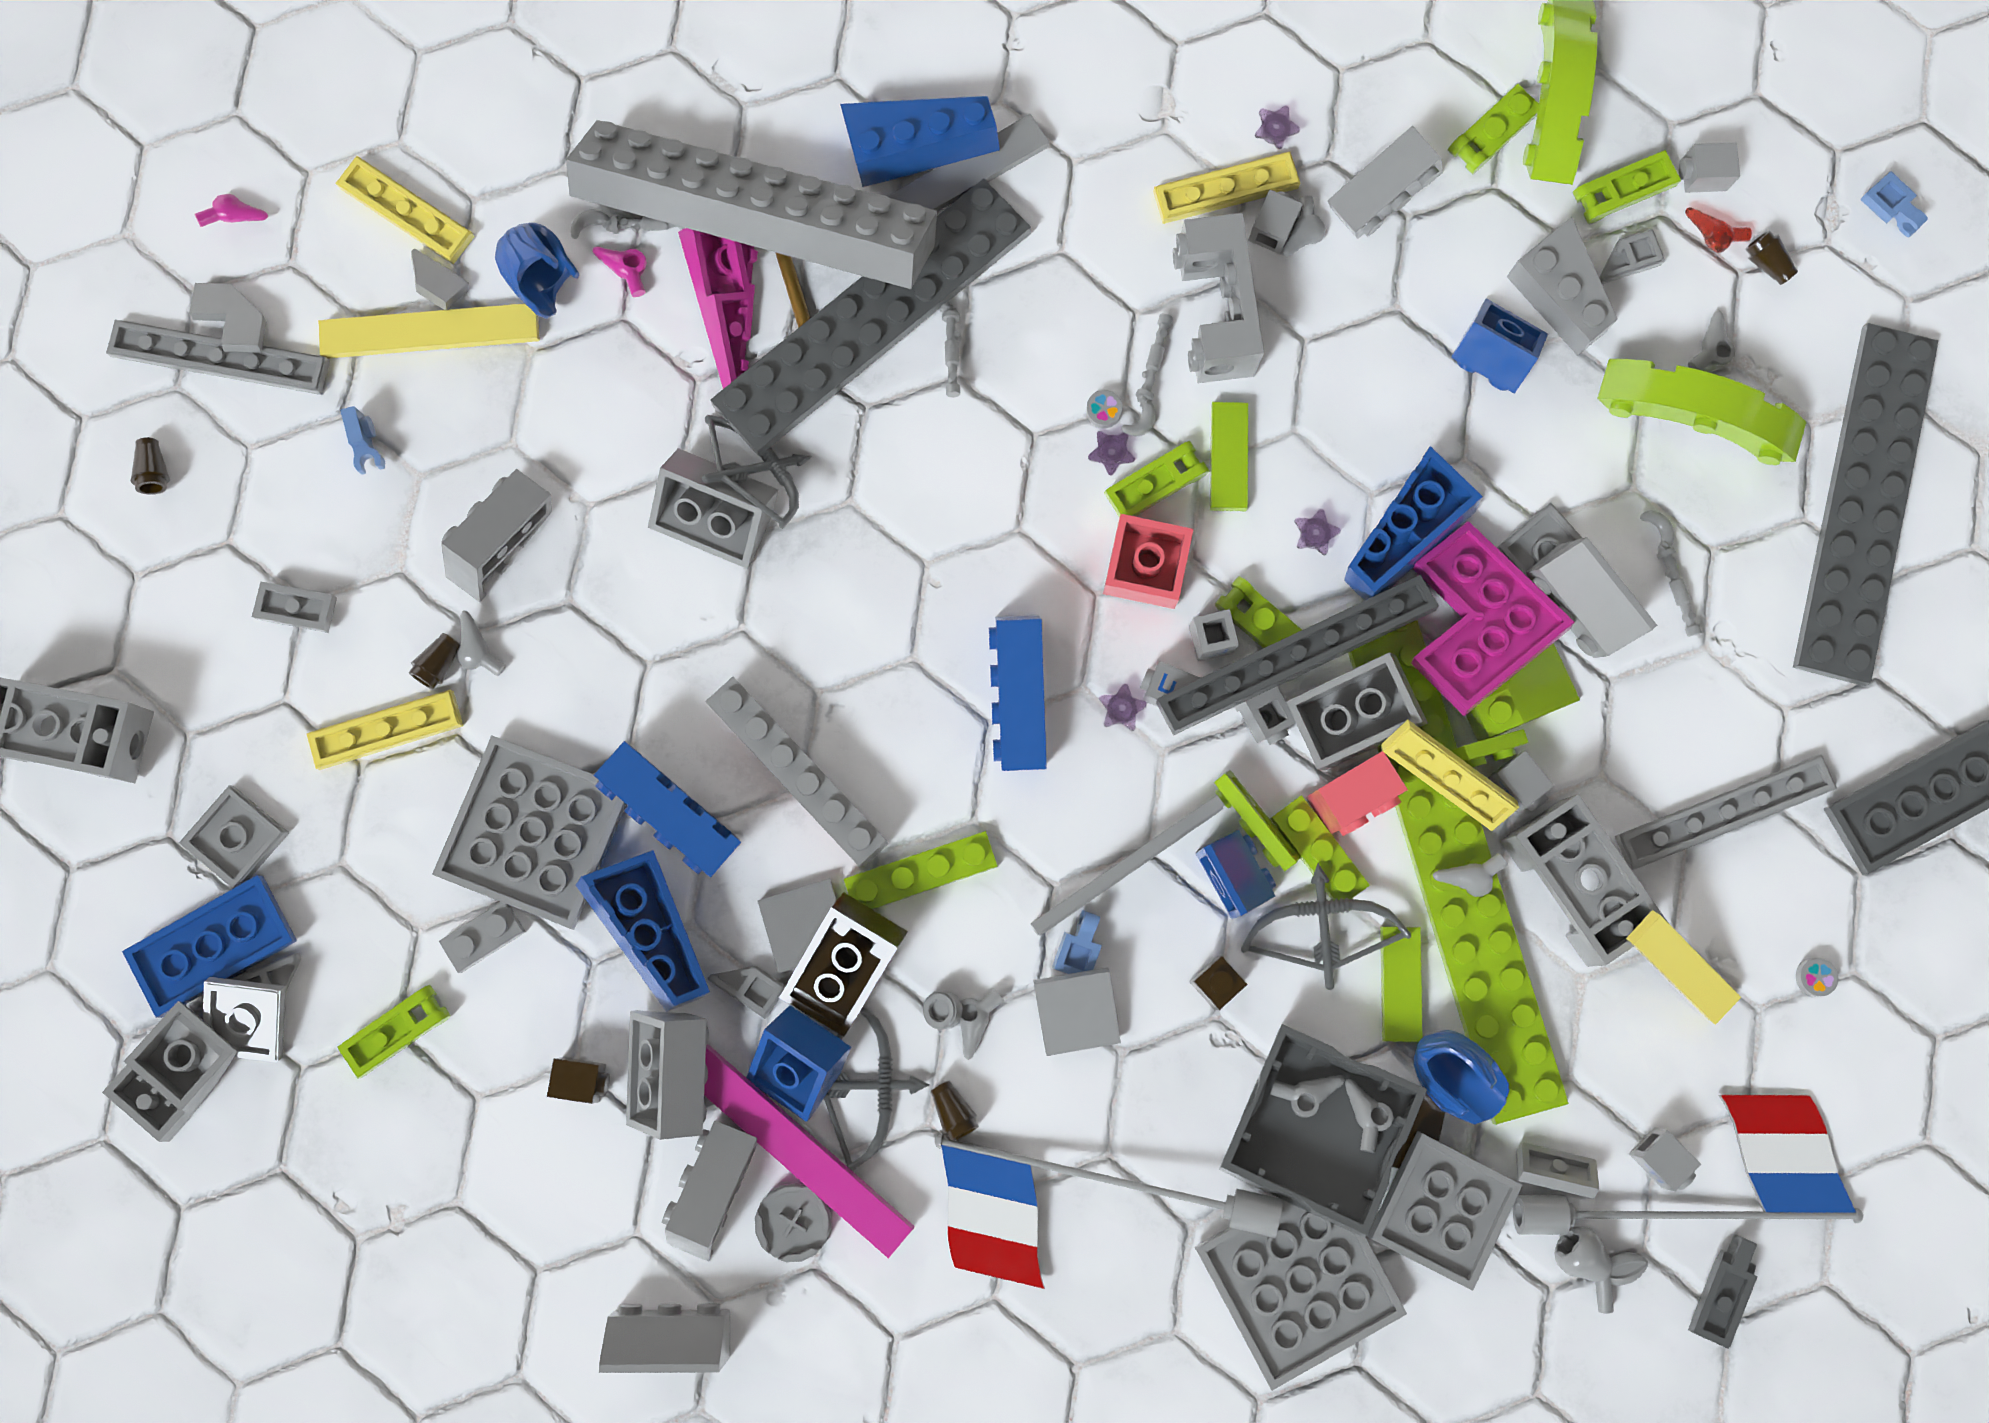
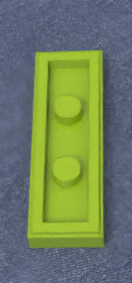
M1212 402L1210 511L1246 512L1248 509V403Z
M1380 927V940H1386L1401 932L1397 927ZM1406 927L1411 933L1410 939L1403 938L1381 948L1382 1041L1419 1042L1423 1038L1421 927Z

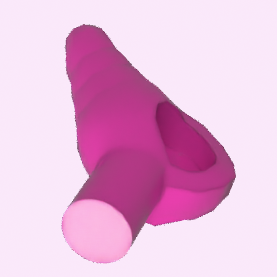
M233 194L218 195L212 202L213 207L194 214L200 227L217 221L234 223L263 221L268 218V214L264 210L243 203Z
M599 246L592 249L593 254L617 276L626 279L632 297H640L646 293L640 276L646 268L647 260L641 251L637 249L617 251Z

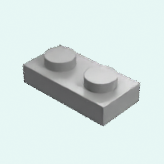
M260 581L251 617L256 620L329 633L337 597L332 594Z
M499 902L438 942L457 973H463L517 939L526 931L511 906Z
M1525 1142L1520 1143L1516 1151L1518 1181L1592 1199L1596 1197L1600 1189L1596 1159Z

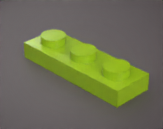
M1231 770L1213 782L1218 788L1215 791L1216 795H1218L1228 809L1233 806L1241 816L1239 820L1240 826L1251 838L1257 836L1265 846L1262 850L1264 856L1275 868L1280 865L1286 871L1298 862L1301 857Z
M1302 795L1270 818L1301 857L1300 859L1312 875L1319 863L1329 879V882L1325 883V890L1331 899H1353L1370 886Z

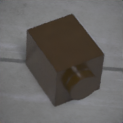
M1223 956L1214 958L1189 981L1214 1010H1221L1248 985Z
M564 1057L553 1058L547 1097L589 1104L600 1102L601 1096H606L610 1082V1074L605 1073L606 1064Z

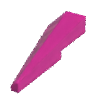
M684 228L678 231L724 389L748 369L749 361L745 360L746 344L751 338L755 285L752 284L753 263L757 261L758 251L754 250L755 247Z

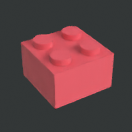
M1120 514L1103 594L1175 609L1181 593L1193 529Z
M1382 751L1311 793L1306 799L1331 834L1339 831L1342 836H1345L1368 823L1369 820L1366 817L1368 813L1371 812L1375 818L1400 804L1401 800L1398 796L1408 789L1386 754Z

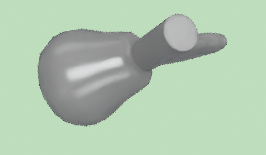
M1577 1226L1571 1228L1567 1235H1562L1556 1244L1554 1252L1557 1265L1566 1274L1595 1282L1598 1312L1603 1314L1614 1312L1612 1285L1630 1284L1637 1280V1278H1640L1648 1267V1261L1636 1253L1624 1252L1610 1258L1605 1250L1602 1239L1593 1230L1586 1227Z

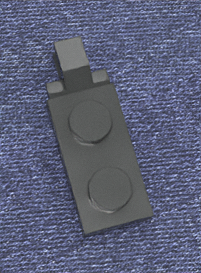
M1734 1234L1727 1252L1720 1251L1718 1258L1714 1261L1688 1331L1727 1349L1731 1347L1758 1277L1754 1275L1756 1265L1750 1263L1757 1247L1756 1243Z

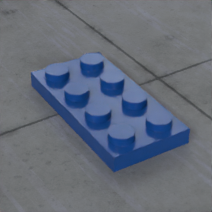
M257 875L128 947L122 953L156 1018H163L178 1001L186 1005L203 995L204 981L209 977L231 979L297 942V939L264 876Z

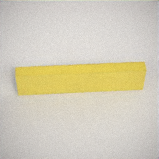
M1289 151L1154 186L1153 193L1162 223L1165 224L1265 198L1269 190L1275 192L1299 189L1301 183L1291 152Z
M358 156L354 158L335 183L339 189L453 265L475 237L470 230Z
M450 689L306 734L315 768L322 770L463 727L454 691Z
M1410 720L1403 723L1381 744L1382 751L1491 831L1520 808L1518 801Z
M1654 910L1626 938L1713 1024L1716 1025L1741 998L1683 937Z

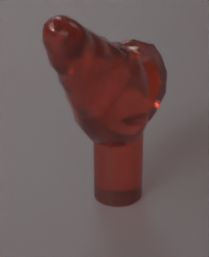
M1692 207L1685 210L1686 216L1703 235L1705 244L1714 252L1722 253L1730 247L1731 242H1749L1752 237L1750 227H1731L1725 221Z

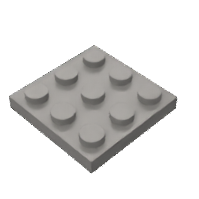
M1417 1131L1367 1237L1473 1291L1523 1185Z

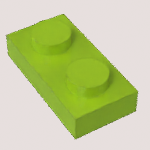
M1521 729L1467 744L1451 751L1475 768L1487 764L1485 759L1487 756L1492 755L1494 762L1515 756L1514 748L1529 742L1525 730Z

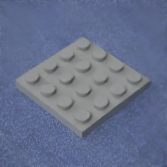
M491 735L432 875L574 930L586 903V899L576 887V883L581 876L600 869L626 804L617 796L610 800L598 790L595 785L599 780L593 774Z
M1284 1200L1276 1238L1227 1228L1194 1247L1272 1391L1407 1315L1365 1237L1350 1232Z

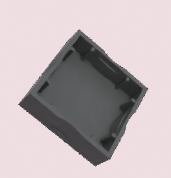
M1281 1024L1219 1170L1361 1237L1368 1236L1389 1185L1391 1168L1396 1155L1409 1136L1427 1089L1377 1066L1352 1060L1337 1051L1333 1046ZM1340 1075L1345 1078V1081L1346 1079H1352L1371 1098L1375 1099L1378 1103H1384L1390 1107L1393 1112V1123L1387 1130L1378 1133L1376 1153L1361 1151L1363 1128L1355 1118V1113L1346 1091L1345 1081L1341 1087L1336 1089L1319 1105V1109L1314 1116L1302 1118L1292 1110L1290 1100L1270 1094L1274 1080L1295 1086L1305 1080L1327 1078L1329 1076Z

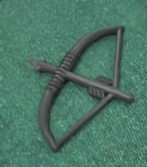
M707 415L705 423L709 426L717 472L703 475L702 481L704 483H711L723 480L778 522L779 528L783 529L799 509V493L794 484L793 477L786 467L792 465L799 467L812 456L792 454L790 457L779 459L770 447L760 455L764 462L741 466L736 462L722 465L715 426L736 431L724 418ZM770 470L787 492L789 511L783 518L737 483L745 482L749 474Z
M1318 863L1311 879V883L1316 885L1317 900L1315 902L1305 901V903L1303 901L1301 903L1296 902V904L1276 908L1258 919L1241 947V952L1250 951L1324 971L1325 988L1332 990L1335 986L1334 969L1403 938L1410 939L1411 933L1390 909L1375 902L1340 898V900L1338 898L1335 900L1330 899L1328 901L1326 899L1325 883H1328L1329 879ZM1352 910L1373 912L1389 919L1401 933L1340 960L1339 945L1330 941L1328 914H1334V912L1337 914L1339 912L1344 913V911L1349 913ZM1312 914L1314 916L1317 914L1319 917L1321 942L1313 947L1315 962L1250 945L1257 933L1275 920L1292 915L1297 917L1302 915L1303 917L1305 915L1310 916Z
M864 1007L860 1013L867 1018L877 1037L880 1054L878 1059L879 1069H877L879 1071V1074H877L879 1079L850 1080L846 1072H841L830 1088L831 1092L827 1093L824 1097L846 1165L852 1171L878 1152L887 1135L892 1112L891 1101L893 1099H891V1096L893 1094H891V1091L909 1090V1093L912 1095L930 1085L912 1075L910 1080H893L891 1078L893 1076L891 1073L893 1071L891 1068L893 1066L891 1063L893 1059L891 1058L888 1036L879 1019ZM837 1034V1037L842 1040L843 1036ZM850 1090L879 1091V1094H877L879 1097L877 1099L879 1102L877 1104L879 1107L877 1112L880 1115L876 1135L867 1151L852 1162L830 1098H846Z

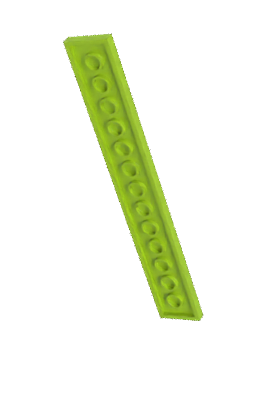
M1418 620L1348 652L1353 669L1387 653L1396 655L1428 724L1419 728L1450 751L1457 748L1441 693L1411 664L1413 658L1426 648ZM1381 745L1377 747L1378 753L1382 752ZM1386 754L1408 789L1398 796L1401 803L1395 806L1465 1036L1477 1043L1493 1058L1509 1083L1506 1104L1491 1119L1492 1124L1497 1125L1568 1105L1569 1102L1497 873L1492 876L1493 886L1491 891L1481 897H1474L1466 889L1440 882L1433 878L1435 871L1474 863L1482 865L1492 858L1482 824Z

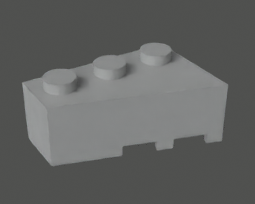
M1412 125L1327 200L1328 204L1357 239L1364 234L1368 237L1383 224L1382 220L1393 211L1397 212L1403 208L1416 193L1428 186L1443 173L1441 157Z
M1572 217L1520 258L1506 276L1577 356L1603 336L1618 320Z
M515 469L508 477L500 478L494 485L492 493L483 502H476L470 508L467 518L458 527L452 526L444 534L441 546L446 578L478 602H481L487 594L483 591V587L495 572L501 575L509 566L503 561L518 545L524 548L552 512L551 494L518 469Z
M715 1120L710 1131L703 1129V1135L699 1136L695 1146V1151L700 1152L694 1166L687 1164L678 1184V1187L683 1188L677 1203L670 1201L661 1223L666 1225L665 1236L668 1245L708 1262L710 1261L714 1251L711 1248L720 1228H723L728 1217L727 1212L735 1194L739 1191L756 1150V1137Z

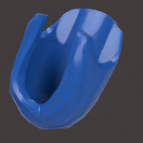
M529 222L508 229L496 244L494 258L501 276L510 289L536 315L545 319L557 313L555 307L556 295L570 275L576 279L579 277L578 270L567 257L559 238L546 226Z
M1443 1030L1425 1035L1419 1041L1413 1057L1415 1072L1422 1087L1427 1089L1426 1093L1442 1111L1475 1125L1492 1119L1503 1109L1509 1093V1083L1497 1063L1477 1043L1465 1035L1452 1030Z

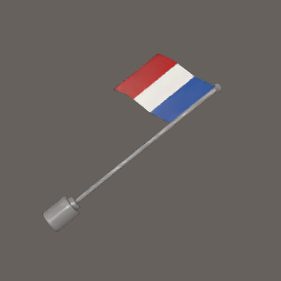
M1718 1095L1733 1123L1746 1175L1763 1211H1575L1574 1205L1568 1203L1564 1195H1518L1513 1205V1221L1519 1235H1567L1570 1227H1574L1576 1219H1853L1854 1223H1860L1864 1215L1860 1209L1853 1207L1837 1171L1825 1123L1810 1095Z
M938 1134L934 1140L935 1146L939 1149L942 1148L948 1183L947 1236L954 1267L1045 1289L1038 1259V1202L1031 1166L1224 1210L1223 1218L1230 1219L1229 1228L1276 1238L1283 1204V1199L1236 1188L1235 1195L1227 1194L1226 1202L960 1141L952 1142L951 1139L944 1138V1134Z

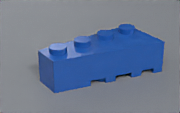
M988 96L840 104L862 188L1000 151L997 125Z
M1430 446L1397 497L1385 511L1378 525L1373 529L1349 564L1344 581L1364 601L1388 590L1409 572L1419 559L1444 541L1476 512L1483 496Z
M654 850L580 877L576 887L666 1012L701 999L710 992Z

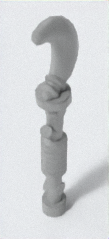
M589 210L579 214L571 224L570 233L573 239H577L583 228L592 224L602 225L603 228L613 232V234H619V229L631 228L636 233L641 228L644 231L668 230L671 227H678L679 229H684L685 227L648 217H643L642 219L621 218L618 220L617 216H611L610 218L601 211Z
M948 301L938 310L942 312V320L946 322L947 340L944 342L945 365L948 367L946 396L956 398L961 395L960 385L957 384V366L959 365V342L957 339L961 335L958 331L955 332V323L959 322L960 313Z
M1161 313L1157 322L1159 328L1156 332L1155 343L1151 345L1145 366L1147 370L1142 372V377L1146 378V380L1135 394L1137 402H1140V407H1142V416L1137 423L1132 425L1125 424L1121 428L1124 433L1131 436L1147 434L1155 423L1156 413L1151 402L1154 398V393L1151 392V389L1154 385L1155 374L1160 370L1165 351L1163 344L1168 334L1167 329L1171 327L1173 317L1169 314Z
M1655 511L1645 512L1640 515V519L1651 522L1660 532L1661 542L1659 543L1656 556L1658 559L1663 558L1668 569L1665 572V576L1671 580L1669 585L1676 605L1681 608L1682 620L1686 622L1687 628H1685L1687 637L1701 634L1700 624H1696V615L1692 612L1689 605L1691 599L1684 579L1679 576L1676 559L1672 556L1673 553H1676L1674 547H1672L1675 537L1673 526L1670 520L1663 514Z

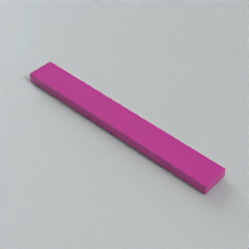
M707 1044L705 1064L708 1070V1079L706 1084H704V1096L743 1131L756 1137L757 1143L889 1259L915 1226L715 1049Z

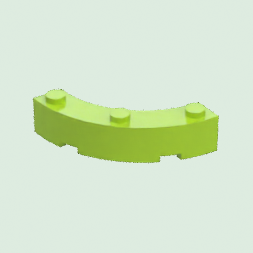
M1548 0L1547 3H1542L1540 6L1538 25H1541L1543 34L1544 60L1539 66L1537 83L1542 85L1532 143H1527L1522 161L1532 180L1573 185L1584 143L1583 138H1578L1581 116L1589 117L1596 70L1598 38L1597 32H1590L1592 24H1595L1597 18L1593 0Z
M1634 359L1608 360L1597 399L1609 409L1612 415L1621 418H1628L1631 415L1645 416L1692 426L1699 433L1715 434L1739 445L1753 454L1763 464L1779 465L1780 462H1796L1807 422L1784 403H1775L1774 406L1764 401V392L1723 376L1677 365L1675 372L1654 369L1655 364L1652 361Z

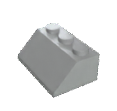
M677 448L660 467L647 528L748 569L771 517L723 480L704 483L702 476L717 472L716 464ZM747 477L745 482L737 483L773 511L779 489Z
M1588 537L1556 546L1526 572L1532 582L1575 622L1571 631L1577 637L1576 643L1578 647L1588 656L1593 658L1610 656L1658 626Z
M630 1011L627 1126L659 1140L703 1135V1123L707 1115L704 1103V1084H706L708 1079L705 1053L706 1045L709 1042V1029L706 1025V1018L689 1013Z
M676 1303L658 1305V1310H643L642 1304L619 1305V1310H615L607 1316L598 1373L720 1372L730 1358L731 1310H720V1304L717 1303L698 1304L697 1310H681L682 1305Z

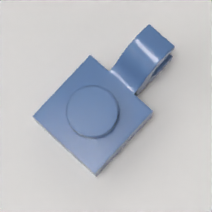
M1892 171L1860 199L1886 224L1895 218L1898 229L1908 238L1928 220L1924 212L1910 203L1917 195Z
M355 406L341 409L348 444L352 446L354 453L353 465L361 475L366 474L364 464L370 458H374L375 465L380 470L385 469L383 456L373 447L371 438L376 437V432L371 418L365 416Z
M1084 910L1081 911L1075 935L1066 932L1063 934L1052 965L1053 969L1067 974L1094 970L1102 945L1092 942L1100 916Z

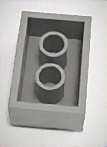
M1387 653L1286 701L1317 770L1326 771L1380 746L1407 720H1410L1418 727L1428 724L1396 655L1392 653Z

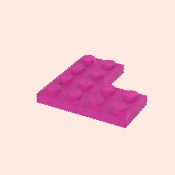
M1469 521L1419 559L1414 565L1413 570L1418 575H1421L1423 580L1462 619L1413 658L1411 664L1463 716L1468 714L1557 641L1575 623Z

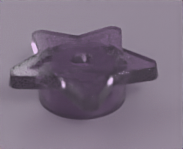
M1287 105L1275 112L1264 108L1259 110L1258 114L1262 125L1256 131L1255 138L1264 139L1266 142L1274 144L1280 150L1283 148L1288 136L1300 132V127L1289 119V107ZM1278 124L1280 128L1275 129L1273 125Z
M1098 431V447L1088 455V459L1093 462L1102 463L1109 476L1114 474L1119 464L1133 463L1135 457L1127 450L1126 446L1128 434L1107 435L1102 431ZM1113 449L1115 454L1110 455L1108 450Z
M1319 509L1312 518L1298 517L1294 520L1300 531L1296 547L1298 549H1316L1323 556L1328 553L1329 540L1341 532L1340 528L1327 522L1323 509ZM1313 530H1319V535H1314Z
M1123 684L1115 695H1101L1099 697L1100 702L1107 710L1104 720L1105 727L1122 724L1131 731L1136 729V714L1143 710L1147 703L1133 698L1128 684ZM1124 705L1126 707L1125 711H1120L1119 706Z

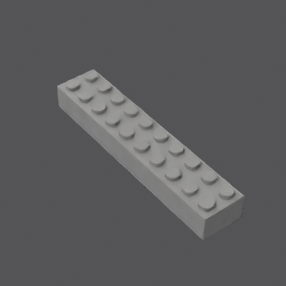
M596 120L566 159L569 196L908 289H912L935 246L936 210L925 208L919 204H910L891 199L885 195L861 191L848 185H839L820 180L814 176L790 172L780 167L753 162L747 158H738L719 153L713 149L682 143L676 139L663 138L649 134L646 131L622 127L609 121Z

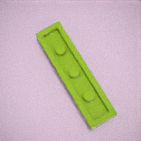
M984 831L844 878L843 880L848 895L873 910L997 868L998 865L987 833Z

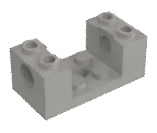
M1243 213L1185 219L1181 233L1176 234V247L1172 250L1174 269H1180L1182 281L1220 277L1221 296L1223 299L1228 298L1229 311L1225 312V322L1199 326L1198 338H1192V350H1189L1187 354L1189 371L1196 373L1197 384L1254 377L1264 355Z
M0 677V757L22 762L29 761L136 784L154 711L129 702ZM53 716L56 721V728L52 734L44 736L40 730L41 723L46 717Z
M1579 794L1560 800L1500 840L1521 872L1532 869L1537 872L1575 929L1565 936L1587 967L1606 966L1634 947L1626 938L1652 910L1665 919ZM1585 869H1591L1598 875L1599 883L1593 891L1587 890L1581 883V874Z

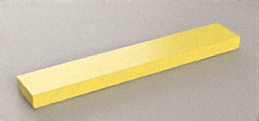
M525 303L450 309L446 311L438 310L318 320L320 356L327 359L540 341L538 315Z

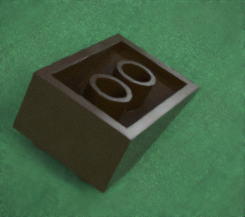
M843 892L830 908L779 998L845 1037L908 931Z

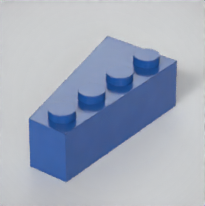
M1039 615L995 617V627H989V650H996L997 665H990L991 687H998V702H991L992 725L999 724L1000 739H993L994 762L1001 761L1002 771L1047 769L1042 619Z
M626 741L622 742L593 775L599 780L595 785L598 790L610 800H613L616 796L628 805L624 811L640 825L645 821L656 830L653 836L669 850L675 846L685 855L682 861L698 875L703 871L711 878L741 844L740 839Z

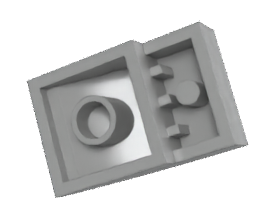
M178 1001L123 1061L127 1065L102 1093L158 1142H170L212 1091L238 1050L184 1003Z

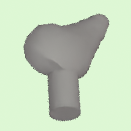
M1312 196L1299 198V202L1303 203L1300 217L1295 221L1291 234L1283 249L1284 256H1291L1305 245L1316 244L1324 238L1325 224L1319 216L1314 215Z
M1720 310L1714 312L1705 338L1702 341V352L1688 362L1689 368L1703 370L1709 364L1726 365L1735 356V348L1727 337L1724 315Z
M462 611L460 615L461 647L457 652L458 662L465 669H477L482 666L498 677L505 669L506 664L489 653L487 642L476 626L474 619L468 611Z
M1498 852L1482 865L1474 863L1438 870L1433 873V878L1437 881L1466 889L1474 897H1481L1491 891L1493 886L1492 876L1506 867L1508 863Z
M996 989L980 1001L973 998L961 1000L963 1012L959 1022L962 1030L963 1054L968 1060L973 1057L989 1022V1013L1004 1001Z
M1340 1075L1329 1076L1327 1078L1305 1080L1295 1086L1274 1080L1270 1094L1290 1100L1295 1114L1302 1118L1314 1116L1319 1109V1105L1344 1084L1345 1078Z
M1346 1079L1345 1087L1355 1113V1118L1363 1128L1360 1150L1376 1153L1378 1133L1387 1130L1392 1125L1394 1120L1393 1112L1386 1104L1378 1103L1375 1099L1371 1098L1354 1080Z

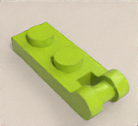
M1517 84L1464 134L1455 139L1449 146L1448 151L1454 157L1459 156L1467 163L1465 168L1472 175L1475 174L1537 116L1539 103ZM1473 142L1481 151L1477 153L1470 144Z
M1663 150L1587 182L1576 188L1572 193L1576 201L1582 203L1586 211L1583 215L1587 223L1593 224L1612 213L1676 187L1681 182V179L1666 150ZM1602 192L1606 201L1599 204L1595 194Z
M1191 441L1179 445L1105 490V496L1119 517L1120 514L1136 517L1187 485L1200 480L1210 472L1204 462L1200 463L1194 452L1196 449ZM1182 461L1185 467L1187 468V471L1183 472L1182 474H1180V472L1174 465L1175 463Z
M1240 576L1231 584V591L1226 596L1221 595L1214 603L1219 611L1230 609L1233 623L1262 648H1266L1302 631L1299 626L1258 593L1246 579ZM1242 599L1251 605L1245 613L1237 607Z
M431 985L421 988L337 1046L357 1079L363 1078L451 1017L446 1007H440L434 998L437 994ZM419 1006L427 1014V1017L420 1022L412 1012Z

